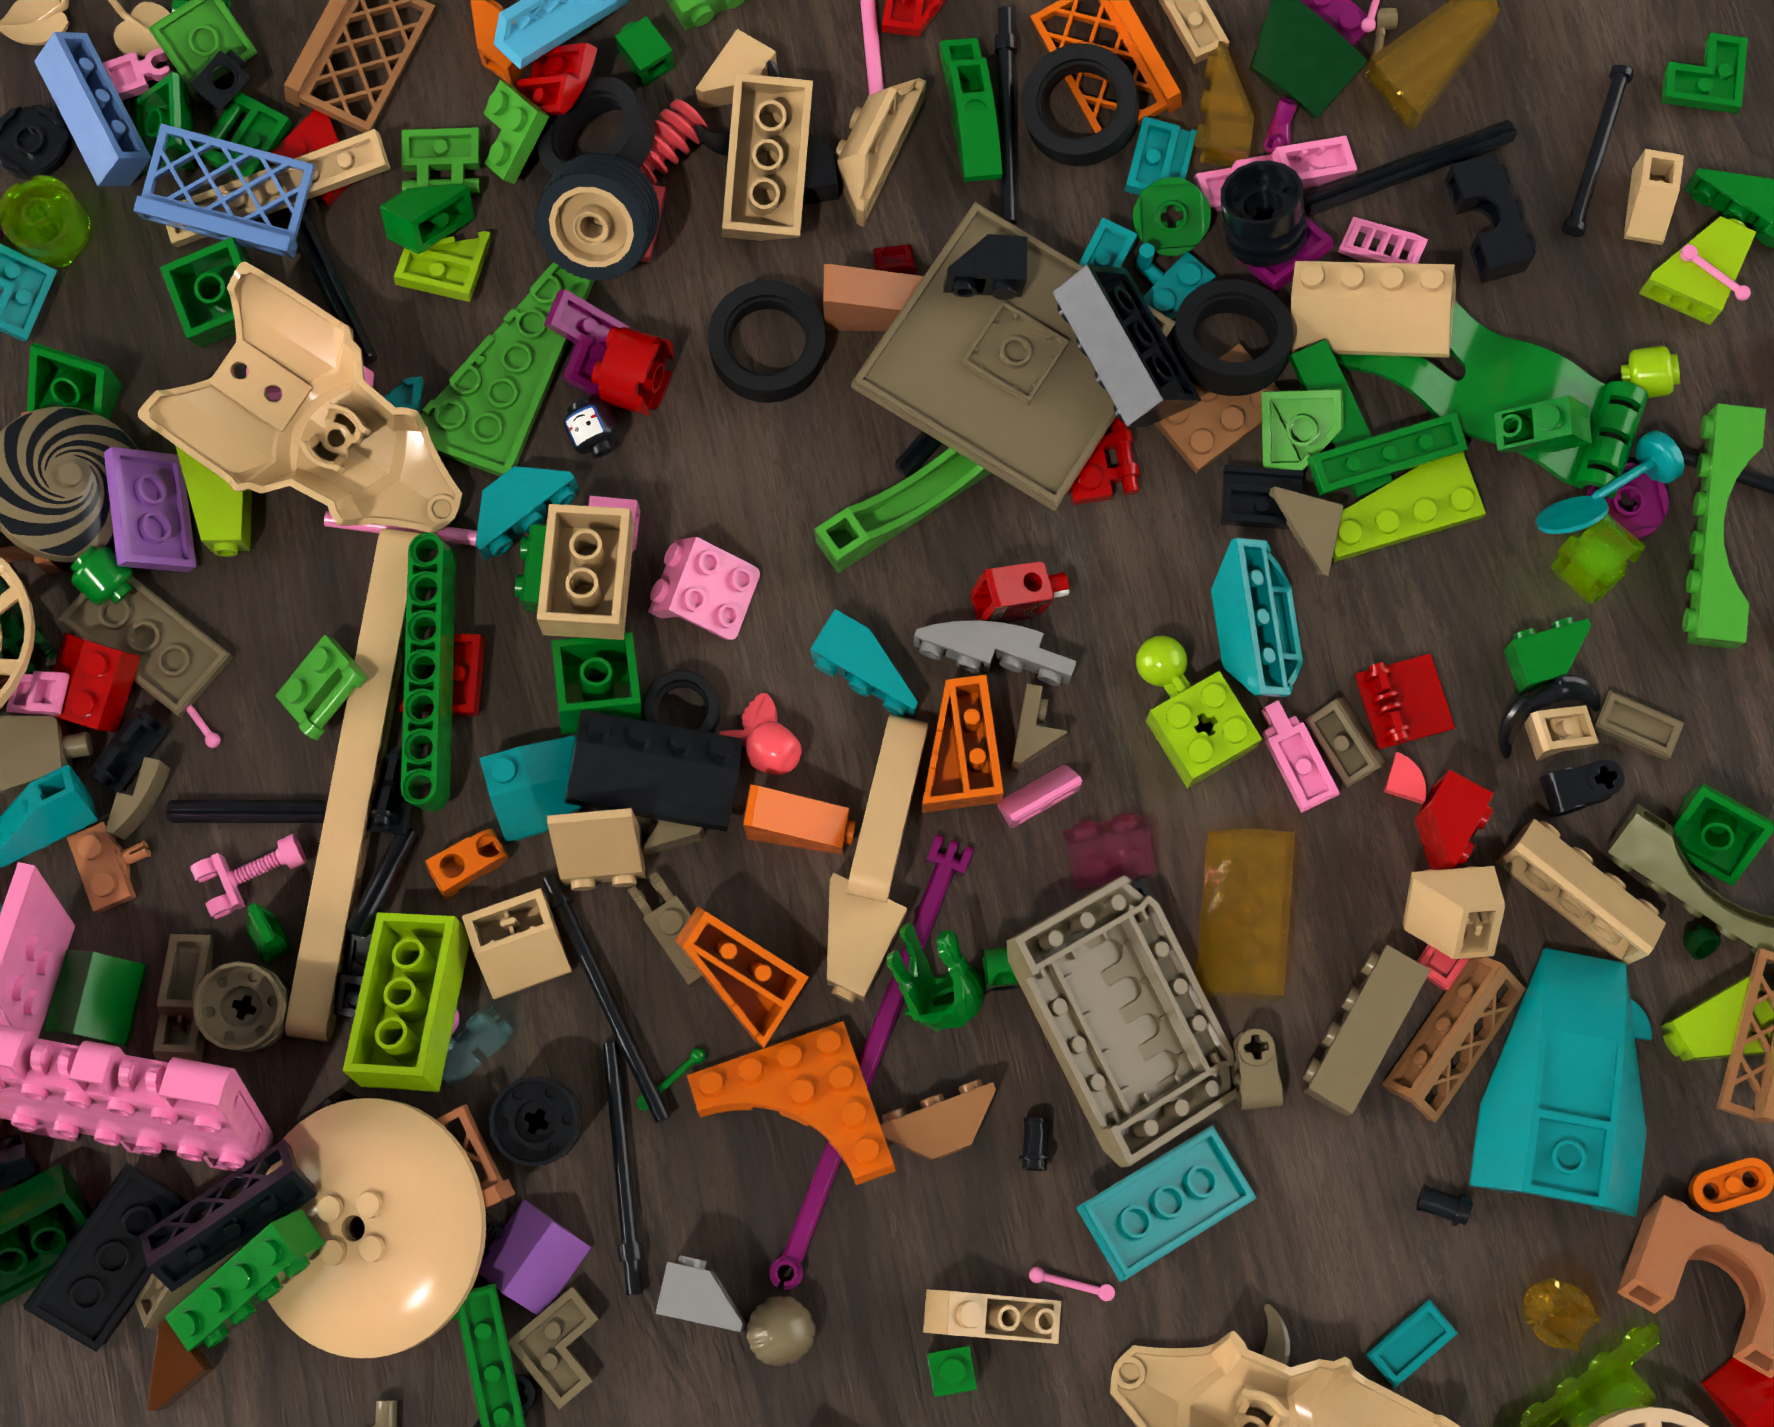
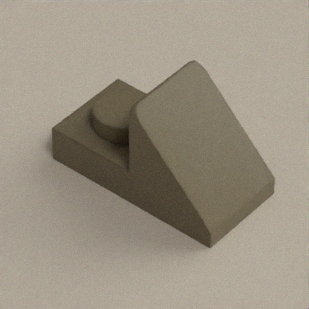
M1028 683L1026 685L1011 770H1021L1066 739L1068 732L1065 730L1036 725V722L1044 723L1048 700L1041 699L1043 686Z
M635 816L638 823L650 828L652 823L656 824L655 829L643 847L645 855H653L701 841L705 835L704 828Z

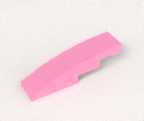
M1340 136L1276 147L1271 155L1236 160L1231 168L1196 173L1192 183L1206 196L1211 213L1222 211L1221 188L1226 178L1237 168L1251 162L1270 160L1286 164L1297 172L1303 183V190L1356 173L1357 167L1347 136Z

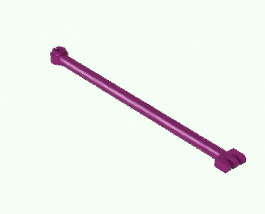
M936 834L926 858V862L934 864L935 867L912 923L922 951H924L954 872L964 876L974 848L966 846L962 852L961 860L955 859L954 855L959 843L951 840L946 854L940 853L939 850L943 845L944 837ZM904 943L900 956L908 973H910L909 956L905 948L906 944ZM893 974L858 1060L868 1092L904 1002V997L899 990V983ZM828 1140L782 1257L776 1259L770 1267L769 1277L776 1288H778L781 1282L778 1277V1270L783 1265H789L794 1270L793 1278L788 1282H784L783 1290L796 1288L803 1278L801 1263L842 1161L841 1156L829 1144Z

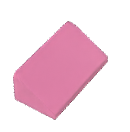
M1061 765L1002 799L1001 803H997V806L1009 827L1015 828L1078 792L1083 780L1070 767Z

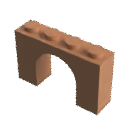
M1664 1195L1646 1210L1617 1293L1656 1314L1674 1300L1687 1261L1702 1260L1717 1265L1736 1282L1745 1303V1318L1732 1357L1769 1378L1774 1377V1255L1767 1252L1760 1244L1748 1241L1727 1230L1722 1223L1709 1220L1689 1209L1682 1201L1671 1199Z

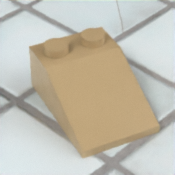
M632 808L547 816L548 829L560 880L565 886L571 885L572 891L593 890L596 888V883L612 882L613 887H630L637 884L636 879L646 878L643 833Z

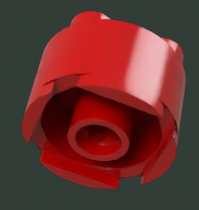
M612 326L607 335V349L603 360H598L594 365L591 377L592 383L598 384V393L601 401L649 416L651 414L648 409L657 410L666 394L672 372L665 370L667 358L674 360L673 344L668 339L628 327Z

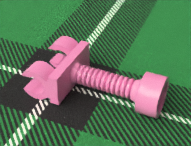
M292 833L278 840V848L275 852L264 855V857L249 862V864L234 869V871H230L225 856L219 853L191 865L190 869L195 881L198 880L201 883L219 875L226 894L217 896L205 903L210 917L219 919L237 909L246 907L237 887L239 883L243 884V882L253 879L254 876L258 877V875L264 874L265 871L268 872L269 869L273 870V868L279 867L280 864L294 869L307 863L304 850L297 837Z

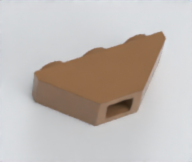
M978 1079L958 1087L960 1095L947 1100L944 1099L943 1093L920 1101L922 1109L906 1115L904 1108L881 1116L883 1124H880L885 1140L931 1162L971 1147L996 1091L994 1083L984 1085L982 1079Z

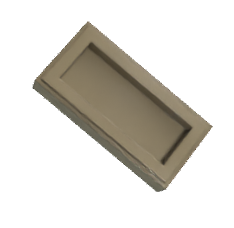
M1609 690L1604 696L1593 727L1594 730L1667 761L1672 756L1684 722Z

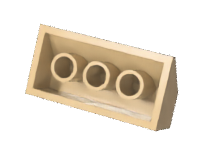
M735 73L722 237L757 241L800 237L813 87L812 80Z
M1295 261L1291 292V318L1293 322L1291 353H1296L1326 339L1333 354L1449 358L1456 295L1455 265Z
M1536 819L1527 823L1495 863L1620 962L1629 965L1648 956L1654 949L1666 925V922L1658 917L1659 911L1644 899L1637 900L1625 891L1626 885L1618 877L1611 873L1604 874L1592 864L1593 859L1585 851L1578 847L1571 848L1559 838L1561 836L1559 831L1545 821L1538 822Z

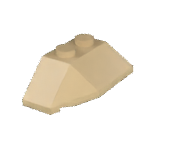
M917 78L869 95L863 108L857 107L851 117L849 128L852 131L847 141L841 139L836 148L834 161L837 162V177L856 224L864 227L925 100L926 80Z

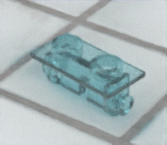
M494 1006L487 1011L480 1009L474 1013L465 1023L467 1028L455 1039L452 1036L450 1037L442 1077L450 1086L455 1081L458 1083L462 1082L463 1079L481 1065V1062L472 1053L476 1048H479L489 1058L511 1040L508 1036L514 1030L504 1018L498 1024L496 1023V1020L501 1016Z

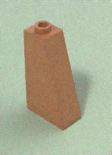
M824 264L823 306L825 330L887 331L924 276Z

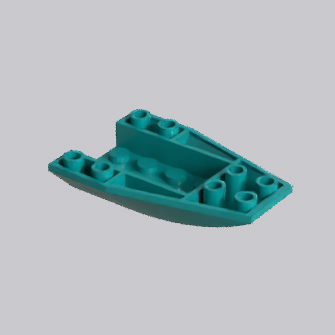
M1543 948L1480 1101L1468 1186L1504 1193L1520 1192L1593 1206L1594 1210L1636 1217L1647 1133L1626 963Z

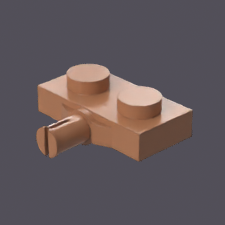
M104 821L67 837L92 910L99 914L137 898L130 881V864L151 856V851L147 850L149 846L144 840L123 849L116 842L115 837L105 832L107 822Z

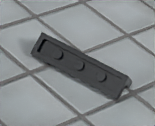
M283 1139L140 1235L147 1269L171 1292L253 1239L271 1222L289 1215L317 1196L314 1184L297 1167L292 1147L287 1141ZM282 1159L283 1165L266 1175L269 1168ZM245 1185L240 1194L230 1199L236 1189ZM208 1209L204 1218L194 1223L197 1216ZM172 1233L165 1244L159 1248L156 1247L158 1241Z

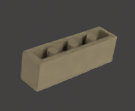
M1389 945L1380 949L1378 953L1372 950L1360 972L1366 975L1360 987L1352 986L1341 1004V1007L1346 1010L1339 1024L1334 1021L1331 1023L1321 1043L1327 1046L1321 1058L1318 1060L1313 1057L1302 1075V1079L1307 1081L1302 1092L1345 1117L1353 1114L1431 969Z

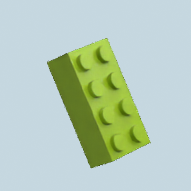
M377 912L343 1066V1072L360 1087L440 1092L470 943L466 928L455 916Z

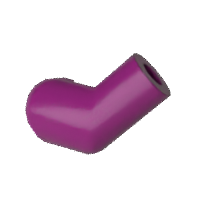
M1281 97L1271 120L1267 136L1263 142L1265 151L1270 155L1276 147L1291 145V122L1298 103L1292 99Z

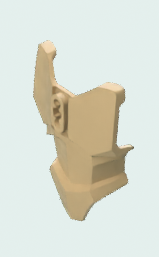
M247 262L240 263L227 286L235 319L236 343L211 378L182 387L156 390L139 409V419L224 479L236 492L253 490L263 494L293 487L328 506L329 513L339 526L376 524L415 529L435 534L449 525L456 518L463 493L442 462L420 413L414 409L394 407L365 381L362 350L353 341V329ZM239 364H245L248 367V375L243 379H238L235 375V368ZM268 387H279L281 389L282 397L279 401L272 402L266 392Z
M1235 1331L1229 1332L1214 1344L1198 1348H1154L1133 1345L1115 1363L1110 1380V1395L1123 1408L1136 1427H1460L1447 1417L1434 1414L1397 1393L1365 1378L1354 1369L1351 1360L1347 1357L1335 1361L1317 1359L1289 1367L1248 1350L1245 1342Z

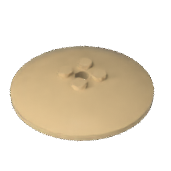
M360 1098L341 1101L314 1112L298 1123L283 1139L292 1147L297 1167L314 1184L317 1196L293 1212L302 1209L326 1244L308 1259L311 1264L304 1271L291 1279L287 1277L281 1283L284 1288L270 1298L268 1302L292 1331L308 1343L326 1352L351 1358H377L406 1351L435 1335L452 1319L468 1297L478 1275L485 1248L486 1212L480 1182L474 1166L460 1143L446 1127L432 1116L406 1103L380 1098ZM282 1159L272 1165L266 1175L282 1166ZM355 1216L360 1217L365 1225L364 1234L359 1240L354 1239L350 1233V1223Z

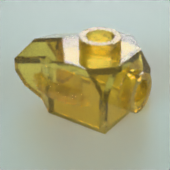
M1554 1277L1536 1282L1535 1285L1528 1289L1522 1302L1523 1321L1531 1326L1535 1336L1545 1345L1557 1349L1571 1348L1576 1353H1579L1581 1350L1580 1346L1588 1331L1596 1323L1599 1324L1602 1319L1594 1313L1591 1300L1583 1290L1573 1284L1560 1282Z

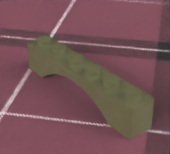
M1637 803L1609 841L1608 853L1612 855L1611 860L1625 871L1632 872L1634 869L1647 877L1646 883L1655 891L1663 895L1670 892L1682 900L1681 906L1698 918H1702L1705 915L1717 923V930L1733 941H1737L1740 938L1752 946L1751 951L1755 955L1756 951L1760 948L1774 952V916L1743 908L1722 897L1707 885L1689 865L1678 845L1672 825Z

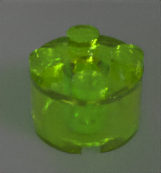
M37 175L31 177L33 180L22 184L19 182L15 183L4 193L0 201V222L7 238L19 253L47 266L66 267L70 265L85 247L90 234L91 222L84 208L69 188L54 177Z
M1609 514L1599 522L1587 527V530L1579 539L1572 535L1558 550L1557 553L1560 556L1550 567L1556 577L1589 605L1603 598L1626 574L1624 571L1629 565L1627 560L1630 559L1635 564L1646 548L1644 543Z

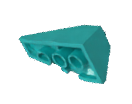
M575 735L520 746L479 758L488 793L506 844L549 831L547 816L571 814L575 810L583 808V806L564 803Z

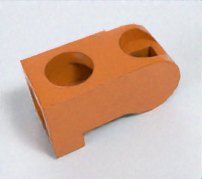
M491 828L481 831L470 838L463 839L425 860L428 872L446 901L459 893V889L500 867L509 859V856L496 833Z

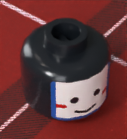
M595 396L581 399L568 407V414L564 419L563 426L576 452L592 454L593 458H600L615 449L613 443L620 438L622 431L611 406L606 401H597Z

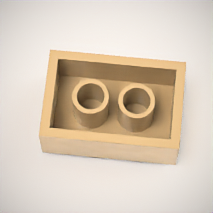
M549 504L537 611V622L543 635L624 640L635 529L630 508Z

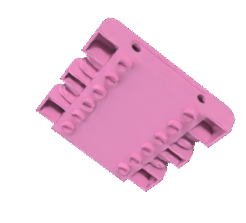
M18 862L0 913V1118L11 1120V1124L18 1127L24 1133L77 1142L79 1133L94 1136V1140L110 1146H119V1143H121L127 1152L157 1158L161 1149L177 1151V1156L190 1161L199 1162L204 1158L210 1168L231 1172L237 1171L273 1147V1132L235 1068L173 1057L169 1063L125 1055L118 1046L91 1041H83L80 1046L39 1039L75 924L36 866Z

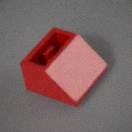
M1450 769L1432 785L1425 802L1414 819L1429 867L1433 870L1457 869L1459 864L1464 865L1475 846V843L1469 841L1470 838L1475 835L1478 828L1481 830L1484 828L1494 809L1488 805L1494 793Z

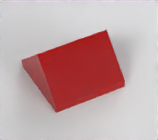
M1732 1357L1700 1383L1734 1427H1774V1377L1769 1378Z

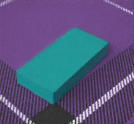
M1426 1300L1364 1355L1392 1388H1396L1456 1336L1458 1332L1432 1301Z

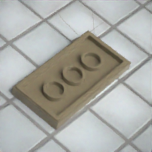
M133 576L128 582L132 590L116 605L112 601H108L100 606L94 605L80 593L58 620L79 637L140 655L141 659L134 681L179 718L183 717L187 712V708L196 702L234 658Z

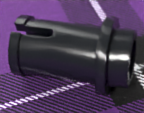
M1039 1117L1024 1118L1023 1155H1019V1161L1022 1162L1023 1170L1047 1171V1163L1052 1162V1157L1048 1156L1050 1119Z
M1423 1184L1417 1199L1416 1210L1450 1220L1451 1225L1456 1227L1458 1223L1462 1225L1467 1224L1472 1211L1473 1201L1467 1200L1465 1194L1461 1193L1458 1197Z

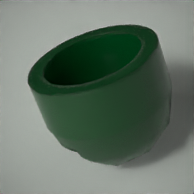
M1697 923L1694 924L1695 930L1693 932L1689 929L1685 930L1683 944L1693 959L1701 960L1710 956L1718 949L1721 939L1713 929L1705 924Z

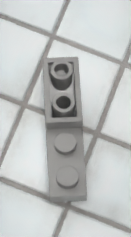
M973 620L938 623L918 628L914 635L913 646L919 648L920 654L935 660H941L943 656L957 661V667L978 674L980 670L988 673L993 659H997L1000 661V666L1010 671L1020 673L1025 669L1038 674L1037 678L1046 684L1060 686V683L1069 685L1077 662L1041 649L1043 632L1002 622Z

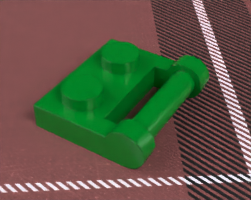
M238 91L228 102V106L208 136L225 140L240 115L248 113L230 142L271 153L281 143L292 123L287 116ZM197 144V146L195 147V149H197V148H199L200 146H202V144ZM213 148L200 155L204 164L216 168L227 164L229 160L225 153L218 152L217 148ZM230 152L233 159L241 156L239 154ZM251 158L239 165L238 168L243 176L246 177L262 171L264 165L261 160ZM234 169L226 172L227 174L239 179Z

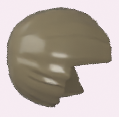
M779 1295L778 1297L767 1298L765 1303L758 1305L757 1309L752 1312L750 1321L747 1323L748 1331L746 1337L750 1344L749 1348L755 1353L756 1358L766 1365L785 1366L796 1363L809 1353L815 1342L816 1329L811 1313L801 1302L796 1301L790 1296L783 1297Z

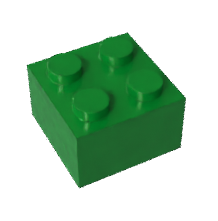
M232 237L160 267L186 338L200 348H205L236 335L231 297L227 286L240 263L247 262L251 265L252 263L246 248Z
M632 632L624 633V640L582 637L551 640L561 734L576 732L581 709L642 720Z

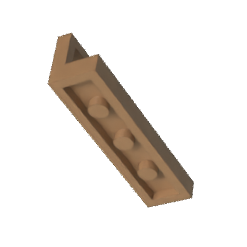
M1760 948L1756 951L1716 1109L1762 1124L1774 1123V1021L1772 1025L1761 1030L1753 1017L1755 1005L1766 999L1774 1011V989H1770L1763 977L1766 961L1774 964V952ZM1760 988L1764 995L1757 998ZM1749 1027H1750V1029H1751L1752 1032H1753V1035H1751V1036H1749V1037L1747 1038L1748 1031H1749ZM1771 1032L1769 1041H1767L1764 1035ZM1757 1039L1765 1053L1762 1065L1751 1070L1743 1057V1051L1746 1044ZM1740 1067V1069L1743 1072V1075L1737 1077ZM1761 1072L1759 1081H1757L1754 1075ZM1746 1079L1755 1093L1751 1109L1731 1103L1734 1086Z
M1488 957L1470 958L1449 990H1446L1382 1085L1390 1093L1411 1102L1428 1120L1436 1123L1526 988L1503 963ZM1505 983L1509 989L1500 1002L1496 1003L1497 991ZM1483 1017V1027L1476 1036H1473L1474 1025L1479 1018ZM1457 1051H1460V1061L1454 1069H1451V1059ZM1438 1084L1437 1095L1429 1105L1424 1099L1432 1087Z

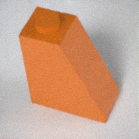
M750 784L743 826L748 840L843 855L844 845L853 844L856 821L849 820V808Z

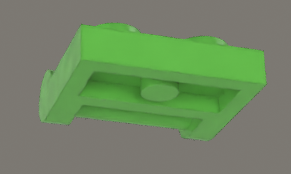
M324 634L275 696L299 723L300 730L311 739L317 741L326 731L324 728L326 723L355 687H362L368 676L334 638Z

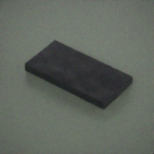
M127 1162L23 1305L24 1309L97 1352L152 1274L146 1266L140 1235L190 1201ZM172 1233L158 1241L156 1247L159 1248L165 1244Z

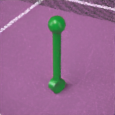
M700 1047L692 1049L690 1058L657 1086L660 1094L695 1063L704 1062L706 1059L705 1050ZM643 1095L639 1096L636 1102L637 1107L642 1111H649Z

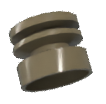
M244 962L220 965L207 974L196 989L192 1007L195 1023L205 1039L220 1048L245 1052L267 1049L279 1041L285 1034L291 990L282 977L268 968ZM251 1000V1005L257 1007L254 1015L247 1014L244 1017L245 1012L239 1009L242 1002H250Z

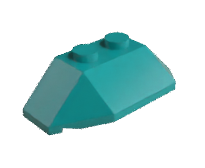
M1235 538L1229 544L1211 588L1222 667L1255 696H1290L1293 690L1292 686L1303 664L1291 584L1280 564L1270 554L1271 548L1266 540Z

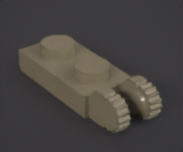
M655 871L649 875L650 883L665 900L663 905L652 911L640 889L633 886L627 891L645 916L643 918L644 922L690 987L702 979L703 976L675 940L691 915L677 895H672L662 878Z

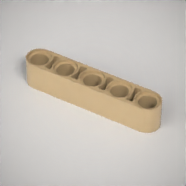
M889 714L846 894L886 903L888 901L929 727L928 722Z

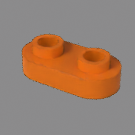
M1758 1158L1740 1159L1694 1175L1688 1186V1195L1692 1204L1697 1209L1707 1213L1721 1212L1768 1196L1774 1186V1175L1769 1165ZM1745 1172L1750 1173L1754 1180L1750 1188L1745 1186L1742 1181ZM1706 1184L1711 1185L1715 1191L1714 1197L1711 1200L1706 1198L1703 1193V1188Z

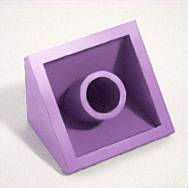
M523 1199L504 1226V1232L488 1248L490 1252L482 1260L478 1273L488 1282H495L496 1289L538 1316L556 1300L592 1247L526 1199Z

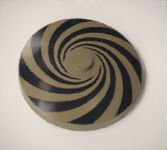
M49 407L34 410L18 417L0 432V531L24 551L56 562H75L91 546H95L97 549L106 546L115 550L104 452L111 447L138 450V448L117 425L87 410L72 407Z

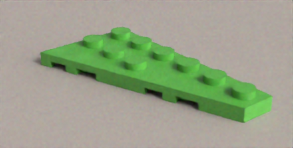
M553 262L532 285L530 293L516 309L512 308L503 318L504 322L493 335H488L449 379L450 383L437 398L429 401L422 409L421 417L428 428L430 438L439 455L499 477L514 466H517L569 342L568 339L545 327L544 323L559 290L566 289L586 301L594 283L593 279L587 280L586 278L574 276Z

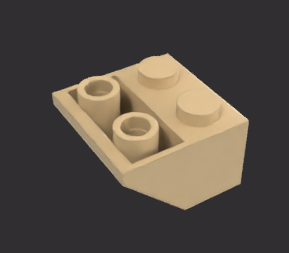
M1469 866L1459 869H1428L1412 872L1403 918L1404 930L1452 959L1494 956L1506 905L1495 867Z
M541 888L462 916L475 958L494 1000L572 972L548 903V898Z

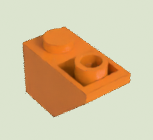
M470 0L476 44L482 65L506 82L514 85L531 63L519 69L494 45L499 13L504 8L494 0Z

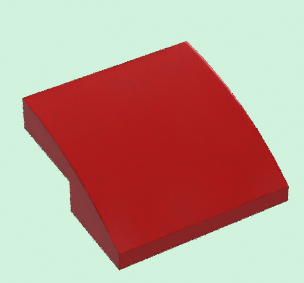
M588 43L557 46L533 61L530 78L517 79L516 88L546 114H566L586 85L598 48Z

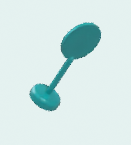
M1657 430L1649 431L1637 441L1635 456L1638 465L1600 488L1592 496L1572 497L1546 507L1538 514L1535 520L1538 529L1548 534H1563L1582 530L1599 522L1607 515L1609 510L1604 498L1643 473H1646L1653 481L1657 479L1663 484L1672 483L1684 471V458L1679 447L1667 434Z

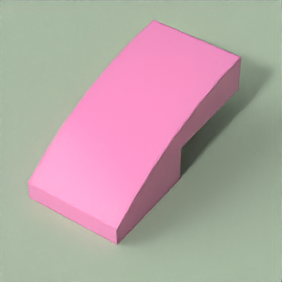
M33 671V674H24L17 689L8 700L6 712L15 716L61 715L70 675L60 672Z

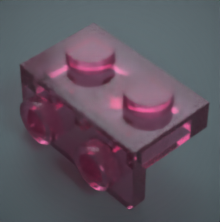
M1122 813L1114 816L1111 821L1101 823L1092 821L1079 822L1073 825L1072 829L1063 831L1064 840L1068 846L1073 882L1076 889L1105 884L1124 875L1128 878L1156 873L1150 831L1142 815Z

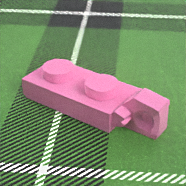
M1279 700L1265 706L1261 710L1268 729L1262 732L1266 740L1265 743L1300 812H1306L1337 797L1340 794L1304 722L1300 723L1296 716L1288 719Z

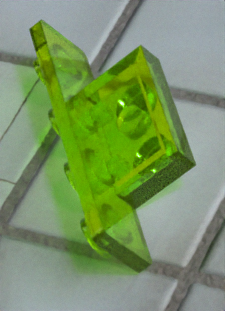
M1653 1322L1644 1328L1641 1326L1633 1328L1622 1339V1345L1611 1353L1604 1351L1597 1355L1590 1362L1589 1370L1577 1379L1571 1376L1564 1380L1556 1388V1395L1544 1404L1539 1401L1527 1408L1522 1414V1420L1519 1423L1520 1427H1550L1560 1418L1568 1427H1586L1601 1416L1622 1408L1642 1405L1650 1406L1656 1401V1394L1630 1365L1660 1343L1659 1328Z

